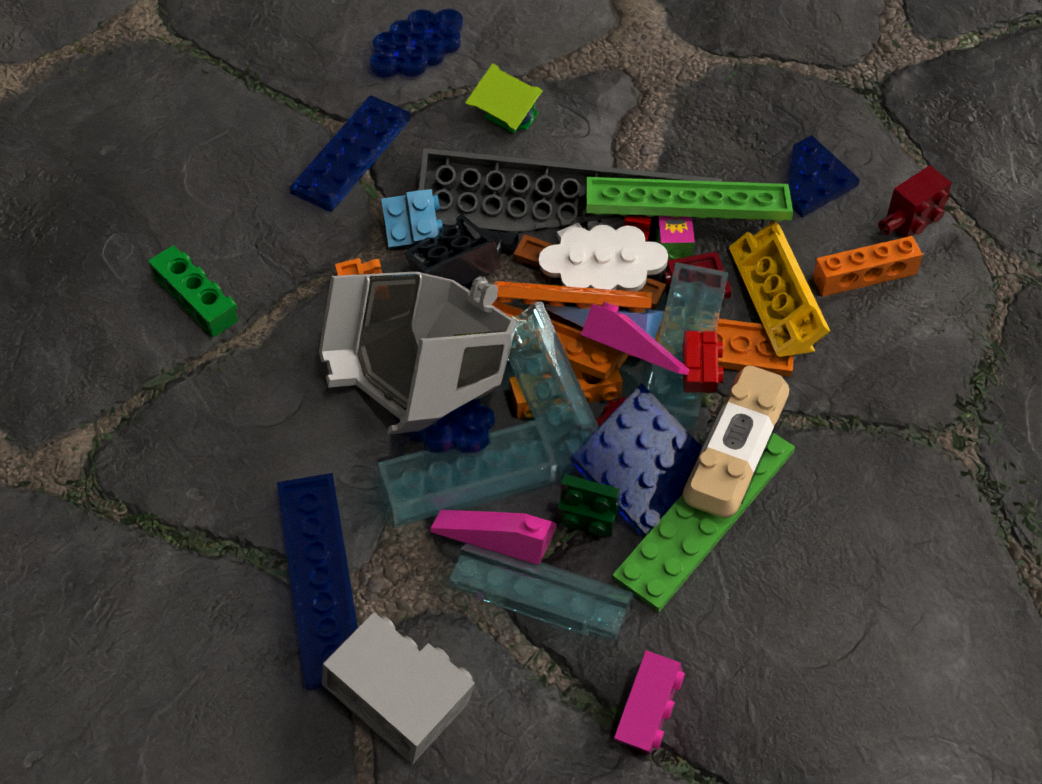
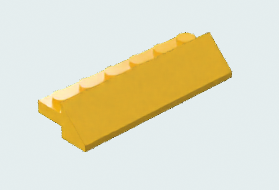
M773 220L754 236L746 232L730 245L729 249L776 355L782 357L816 352L813 344L828 334L830 329L780 225Z

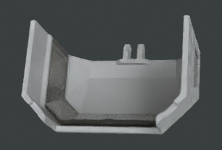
M421 272L331 276L319 355L321 362H326L330 375L326 376L328 388L357 385L400 419L398 424L391 425L388 428L387 435L420 431L472 399L482 398L501 385L517 321L491 305L497 300L498 286L490 282L488 283L487 279L481 276L475 278L471 290H468L454 280Z

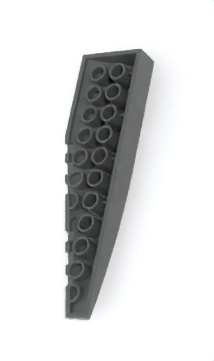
M423 148L419 191L432 189V195H438L439 210H436L435 214L436 220H442V225H454L457 223L456 218L463 214L481 229L523 232L587 223L593 220L601 221V219L613 217L624 218V216L619 214L596 215L586 213L587 177L722 182V179Z

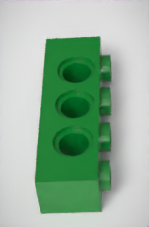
M172 245L148 260L152 277L212 338L238 322L236 314L238 307L235 301L230 296L226 297L215 281L211 282L200 266L195 267L186 252H180Z

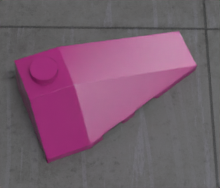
M440 510L430 532L540 565L557 524L525 513Z

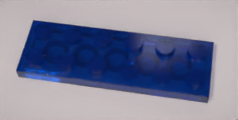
M370 95L289 187L290 194L332 213L410 121L411 112Z

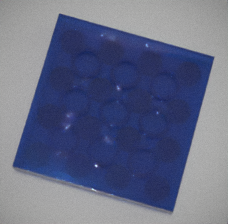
M641 383L577 449L569 460L589 481L620 489L618 512L645 538L660 523L661 518L683 494L684 487L703 447Z

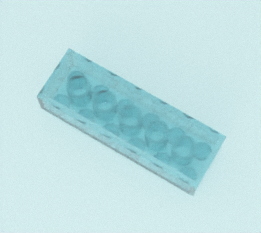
M675 263L658 343L681 363H683V336L685 331H717L728 272ZM653 364L642 418L696 430L703 393H685L683 391V374Z
M540 419L378 462L380 482L395 527L436 516L440 510H458L557 482V462Z

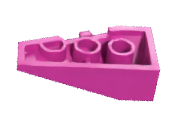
M604 301L602 306L591 305L581 333L582 336L673 372L688 375L689 369L627 315L617 312L618 306Z

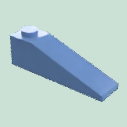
M566 303L565 306L546 304V310L584 327L590 308H578L576 304ZM629 309L617 311L627 315L653 339L656 338L664 311L645 309V312H631Z

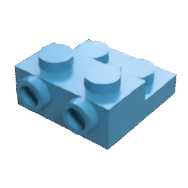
M432 189L406 192L404 196L381 198L389 250L412 247L427 237L435 238L440 234L439 229L443 227L442 220H436L435 211L439 210L438 195H432Z

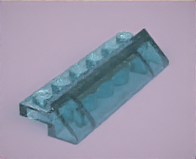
M535 302L521 314L511 316L517 323L508 360L561 477L564 474L567 475L600 460L599 457L610 450L543 302Z
M468 543L460 549V557L450 577V585L477 593V599L586 636L591 631L615 640L623 620L626 619L634 597L633 592L544 563H540V565L533 564Z

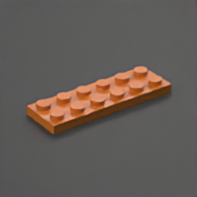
M505 281L493 283L498 286L496 301L512 302L515 298L523 299L525 304H539L541 300L549 301L551 306H565L567 302L576 303L578 308H591L592 304L602 305L604 301L618 307H629L631 312H645V309H651L653 293Z

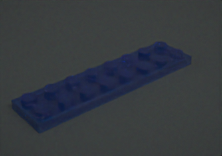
M333 473L277 482L306 690L324 687L322 685L323 663L358 629Z

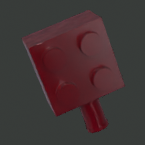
M929 165L895 187L887 216L878 222L880 231L883 232L888 228L884 232L885 235H889L895 230L905 238L915 234L919 235L932 222L937 223L945 213L943 210L950 197L949 191L952 182Z

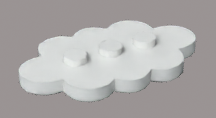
M598 225L590 231L580 227L570 228L561 236L560 244L544 248L539 255L540 270L549 277L561 278L562 286L611 290L618 288L624 291H639L646 284L647 275L662 272L666 268L668 253L665 247L657 242H645L644 233L635 226H623L614 230L608 225Z

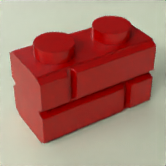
M716 331L684 332L683 364L689 369L688 375L683 374V391L685 393L717 392L718 383H723L724 370L723 367H718V358L723 357V342L718 341Z

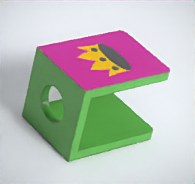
M658 216L659 228L655 231L656 242L665 247L668 253V260L693 256L695 241L692 217L681 216L674 218Z

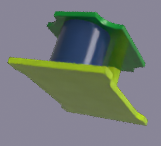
M492 63L465 103L470 107H477L485 111V119L514 134L518 130H528L539 114L535 109V103L543 90L516 79L501 71L497 65Z

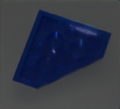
M811 135L793 145L788 185L792 208L802 218L859 186L860 179L814 136Z

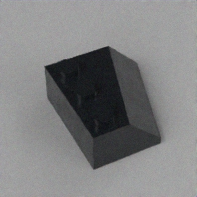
M463 214L456 218L457 223L451 227L445 225L440 228V234L435 238L427 237L405 252V257L413 272L451 279L462 286L468 285L479 276H488L493 271L502 268L495 240Z

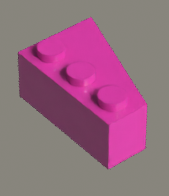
M647 650L645 651L614 737L616 742L648 754L652 753L653 748L659 749L664 736V731L660 729L664 719L669 720L675 704L672 698L675 690H680L685 676L680 662Z

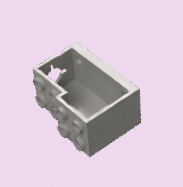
M373 612L323 663L322 685L413 765L469 704L475 683L472 681L473 678L470 673L462 667L457 668L449 661V656L441 648H434L428 643L419 651L418 645L410 637L400 635L395 630L394 624L387 617H380Z

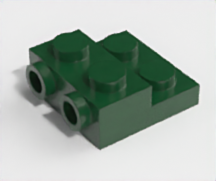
M564 474L561 482L560 501L557 507V523L562 524L568 529L579 528L589 531L597 537H612L618 518L620 489Z

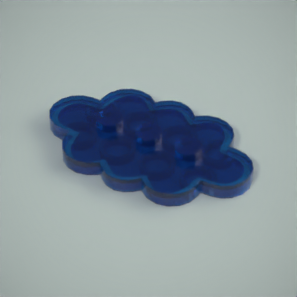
M420 9L410 13L407 20L394 22L391 24L388 32H382L373 39L374 54L370 58L372 73L383 78L391 77L397 73L408 77H416L423 74L427 66L442 63L445 54L453 53L461 46V35L459 32L463 28L462 14L454 9H443L435 14L429 10Z
M411 386L401 394V397L407 402ZM472 399L432 425L420 431L407 432L410 440L423 442L424 448L431 453H442L453 448L461 453H476L485 449L490 443L489 430L495 425L494 411L487 406L481 405L480 399ZM394 415L395 424H398L400 419Z

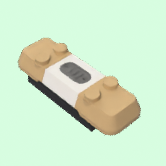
M746 366L736 375L684 487L683 497L688 505L722 518H728L736 514L740 504H743L783 414V408L789 395V386L782 376L754 366Z

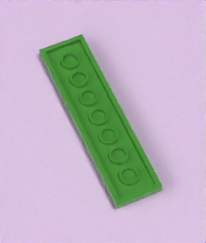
M587 177L586 213L596 215L619 214L622 216L645 215L648 217L670 216L674 218L684 216L700 219L712 217L726 220L740 218L774 221L792 220L793 216L788 184Z
M775 433L773 434L743 504H740L736 514L731 517L722 518L693 508L684 501L682 494L612 575V580L659 613L792 456L795 446Z

